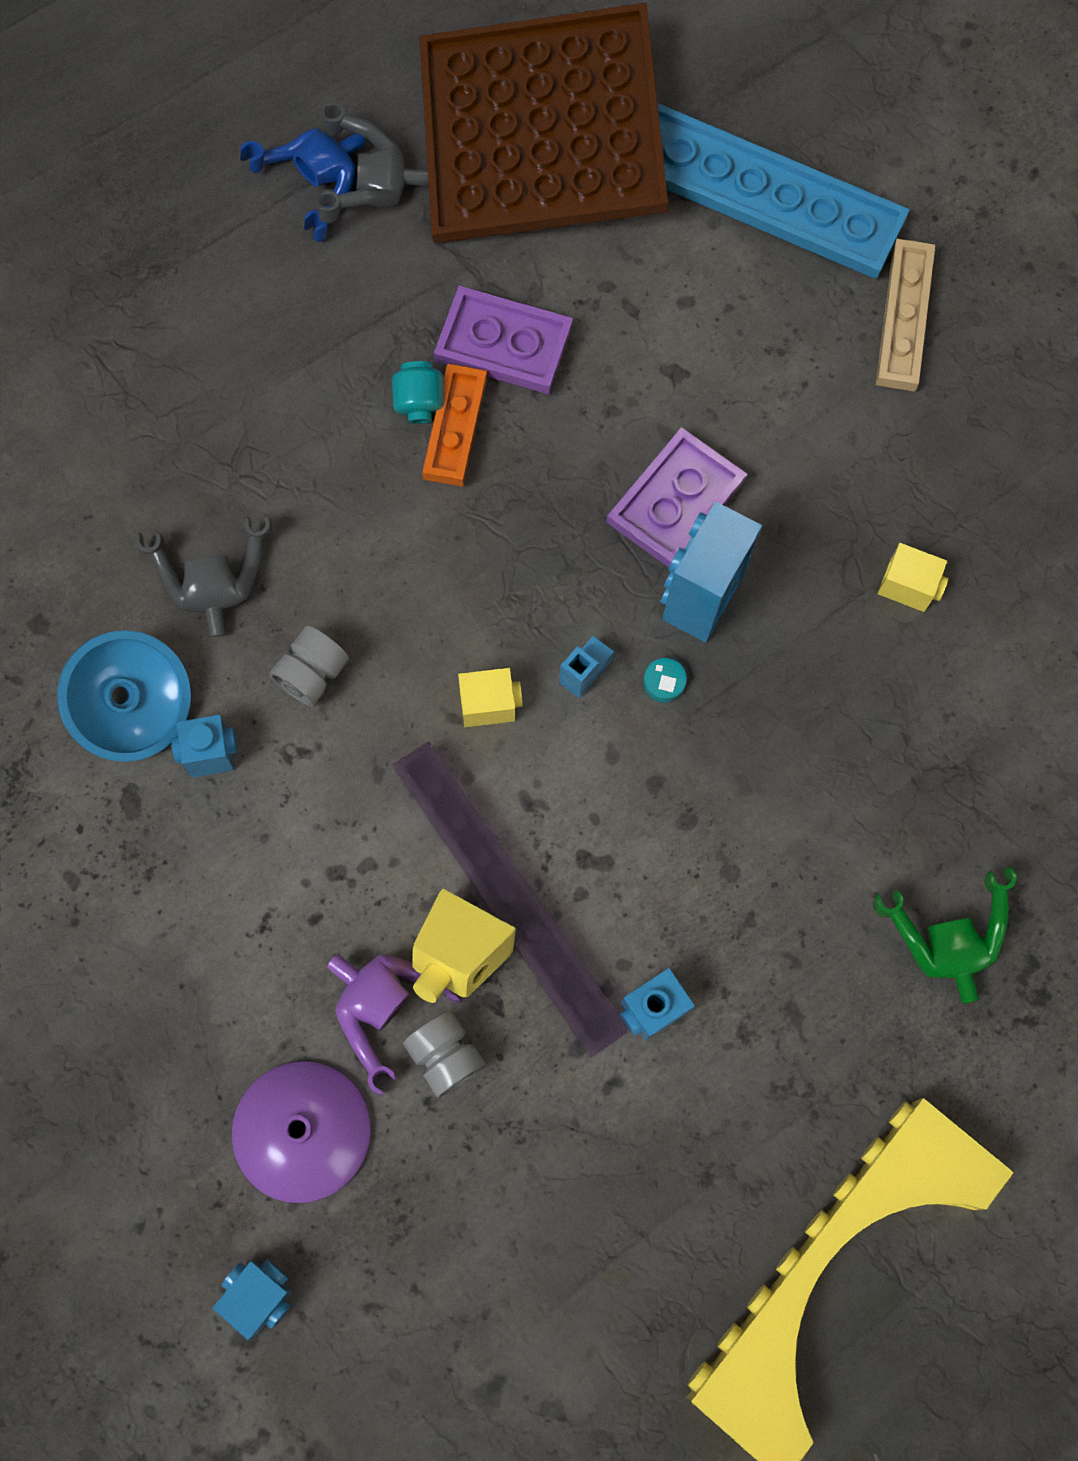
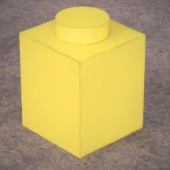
M899 543L889 561L877 594L925 612L933 599L940 601L946 589L949 578L942 575L947 560Z
M510 668L458 674L464 727L515 722V708L523 707L520 681L512 682Z

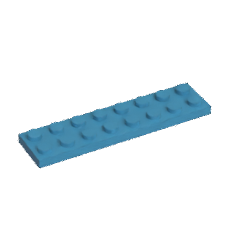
M657 103L668 191L877 280L910 209Z

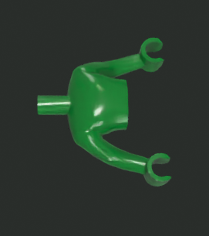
M1009 867L1003 870L1006 885L998 884L991 870L984 878L986 889L992 893L990 920L984 939L976 930L972 918H965L927 927V946L924 938L903 910L904 900L899 891L894 890L892 892L893 909L886 908L882 904L879 894L874 897V911L881 917L891 918L921 971L929 978H955L962 1005L980 1001L973 974L985 970L998 960L1008 927V890L1015 885L1017 880L1016 873Z

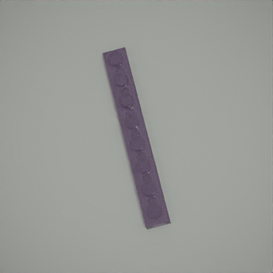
M429 741L392 764L393 769L493 916L516 928L514 947L589 1057L593 1058L629 1032L628 1028Z

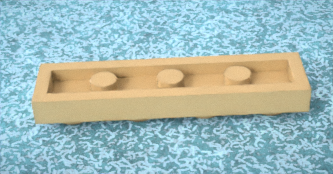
M896 238L889 274L875 384L877 386L915 392L919 385L935 253L934 244Z

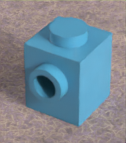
M220 715L176 722L178 737L171 738L174 760L176 764L182 763L191 778L234 770L232 754L238 753L235 731L233 727H226Z
M670 968L625 996L621 1002L624 1011L619 1014L630 1033L634 1037L640 1033L646 1042L690 1013L695 1005ZM647 1003H655L659 1007L660 1012H652L648 1008Z
M268 1259L263 1265L258 1260L250 1261L247 1266L240 1262L223 1281L221 1286L227 1291L212 1309L247 1340H251L259 1334L265 1325L272 1330L290 1309L291 1306L285 1300L292 1293V1290L284 1284L289 1277Z

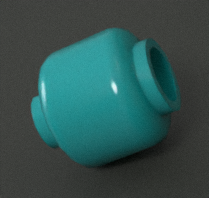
M412 361L401 364L400 370L395 372L391 378L394 411L401 416L408 417V423L410 424L432 422V415H435L436 410L444 406L443 374L433 368L431 362Z

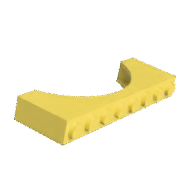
M924 1098L913 1101L911 1105L904 1101L889 1119V1123L894 1127L885 1139L882 1140L877 1137L871 1142L861 1156V1159L866 1163L855 1177L849 1173L840 1182L833 1192V1195L838 1199L827 1214L820 1210L814 1216L804 1231L809 1235V1238L799 1251L792 1247L784 1255L776 1267L780 1276L770 1289L765 1285L759 1288L747 1304V1308L751 1313L740 1327L733 1323L717 1344L722 1350L711 1366L703 1362L687 1383L692 1390L686 1398L757 1461H801L813 1445V1440L802 1414L796 1384L795 1358L797 1337L808 1298L819 1276L836 1253L857 1233L872 1223L907 1208L939 1204L970 1210H986L1014 1173Z

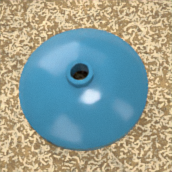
M136 631L107 632L83 643L65 663L57 687L59 714L71 737L90 753L113 761L141 760L166 748L171 743V738L178 736L176 722L186 721L191 703L189 679L178 656L160 640ZM117 687H122L126 692V698L122 703L118 704L114 702L112 693Z

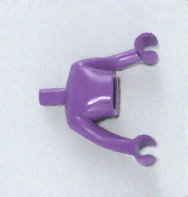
M337 954L329 962L327 968L345 982L347 986L339 998L335 1012L350 1046L369 1073L368 1084L370 1089L375 1094L384 1096L385 1094L374 1085L375 1077L381 1073L388 1074L394 1081H396V1077L390 1068L382 1066L359 1021L370 1024L379 1031H382L411 995L402 986L398 977L415 983L421 974L415 971L411 962L395 956L378 955L362 969L358 970L341 955ZM447 988L444 989L443 992L449 1001L460 1003V999L457 996L453 995Z

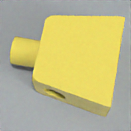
M442 889L413 946L412 967L421 974L413 985L415 993L430 1003L436 1002L445 988L461 997L470 996L510 957L514 949L516 928L451 892Z

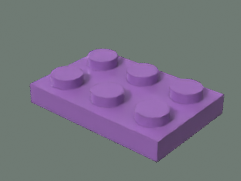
M458 286L434 351V361L445 365L453 364L486 370L487 377L550 394L573 327V318Z
M681 427L607 515L606 523L669 568L680 547L686 548L691 538L689 532L699 513L702 512L708 515L715 501L725 506L745 482L747 473Z

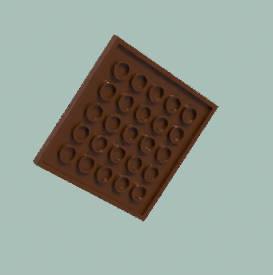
M647 3L419 36L431 231L434 243L669 212Z

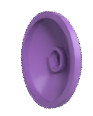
M306 1061L278 1066L259 1077L240 1100L232 1126V1144L235 1158L245 1177L264 1194L290 1203L318 1201L333 1195L347 1185L359 1171L365 1160L371 1136L369 1112L356 1086L339 1071L324 1064ZM296 1121H303L306 1125V1132L301 1138L294 1139L290 1135V1126Z

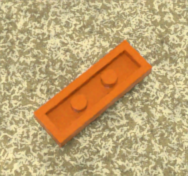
M447 364L444 375V406L436 410L422 471L423 480L460 487L464 486L487 381L486 370Z

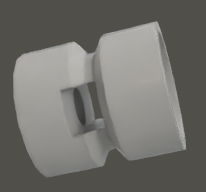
M305 626L290 645L293 655L284 654L268 674L273 682L288 695L306 706L314 707L325 693V687L327 686L325 678H336L349 661V656L331 638L313 627Z
M448 1011L431 1020L403 1042L404 1047L417 1066L426 1065L427 1070L424 1078L437 1098H441L455 1090L487 1066L473 1044L464 1045L462 1042L466 1032L452 1011Z

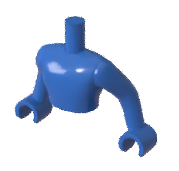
M316 128L306 131L285 145L264 150L258 142L247 141L241 146L240 160L251 159L249 163L250 171L259 173L266 164L293 159L298 171L311 185L318 187L324 183L337 182L334 192L340 195L351 192L357 177V167L349 155L364 147L366 143L364 137L358 133H354L338 143L333 137ZM318 210L309 211L304 219V229L308 230L316 227L313 236L314 240L317 242L324 241L327 237L329 223H324L320 220Z

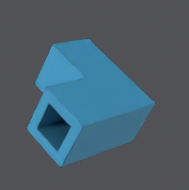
M592 636L582 649L577 646L561 664L559 683L580 699L610 664L614 651Z

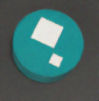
M657 659L651 662L645 670L643 678L644 690L651 699L657 702H672L678 699L684 691L687 681L686 672L682 665L673 659Z

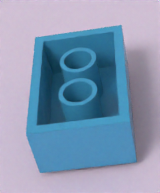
M716 501L708 515L700 512L689 532L691 538L686 548L680 547L669 566L668 571L670 574L664 585L666 590L660 603L666 605L662 620L707 643L745 575L763 525Z

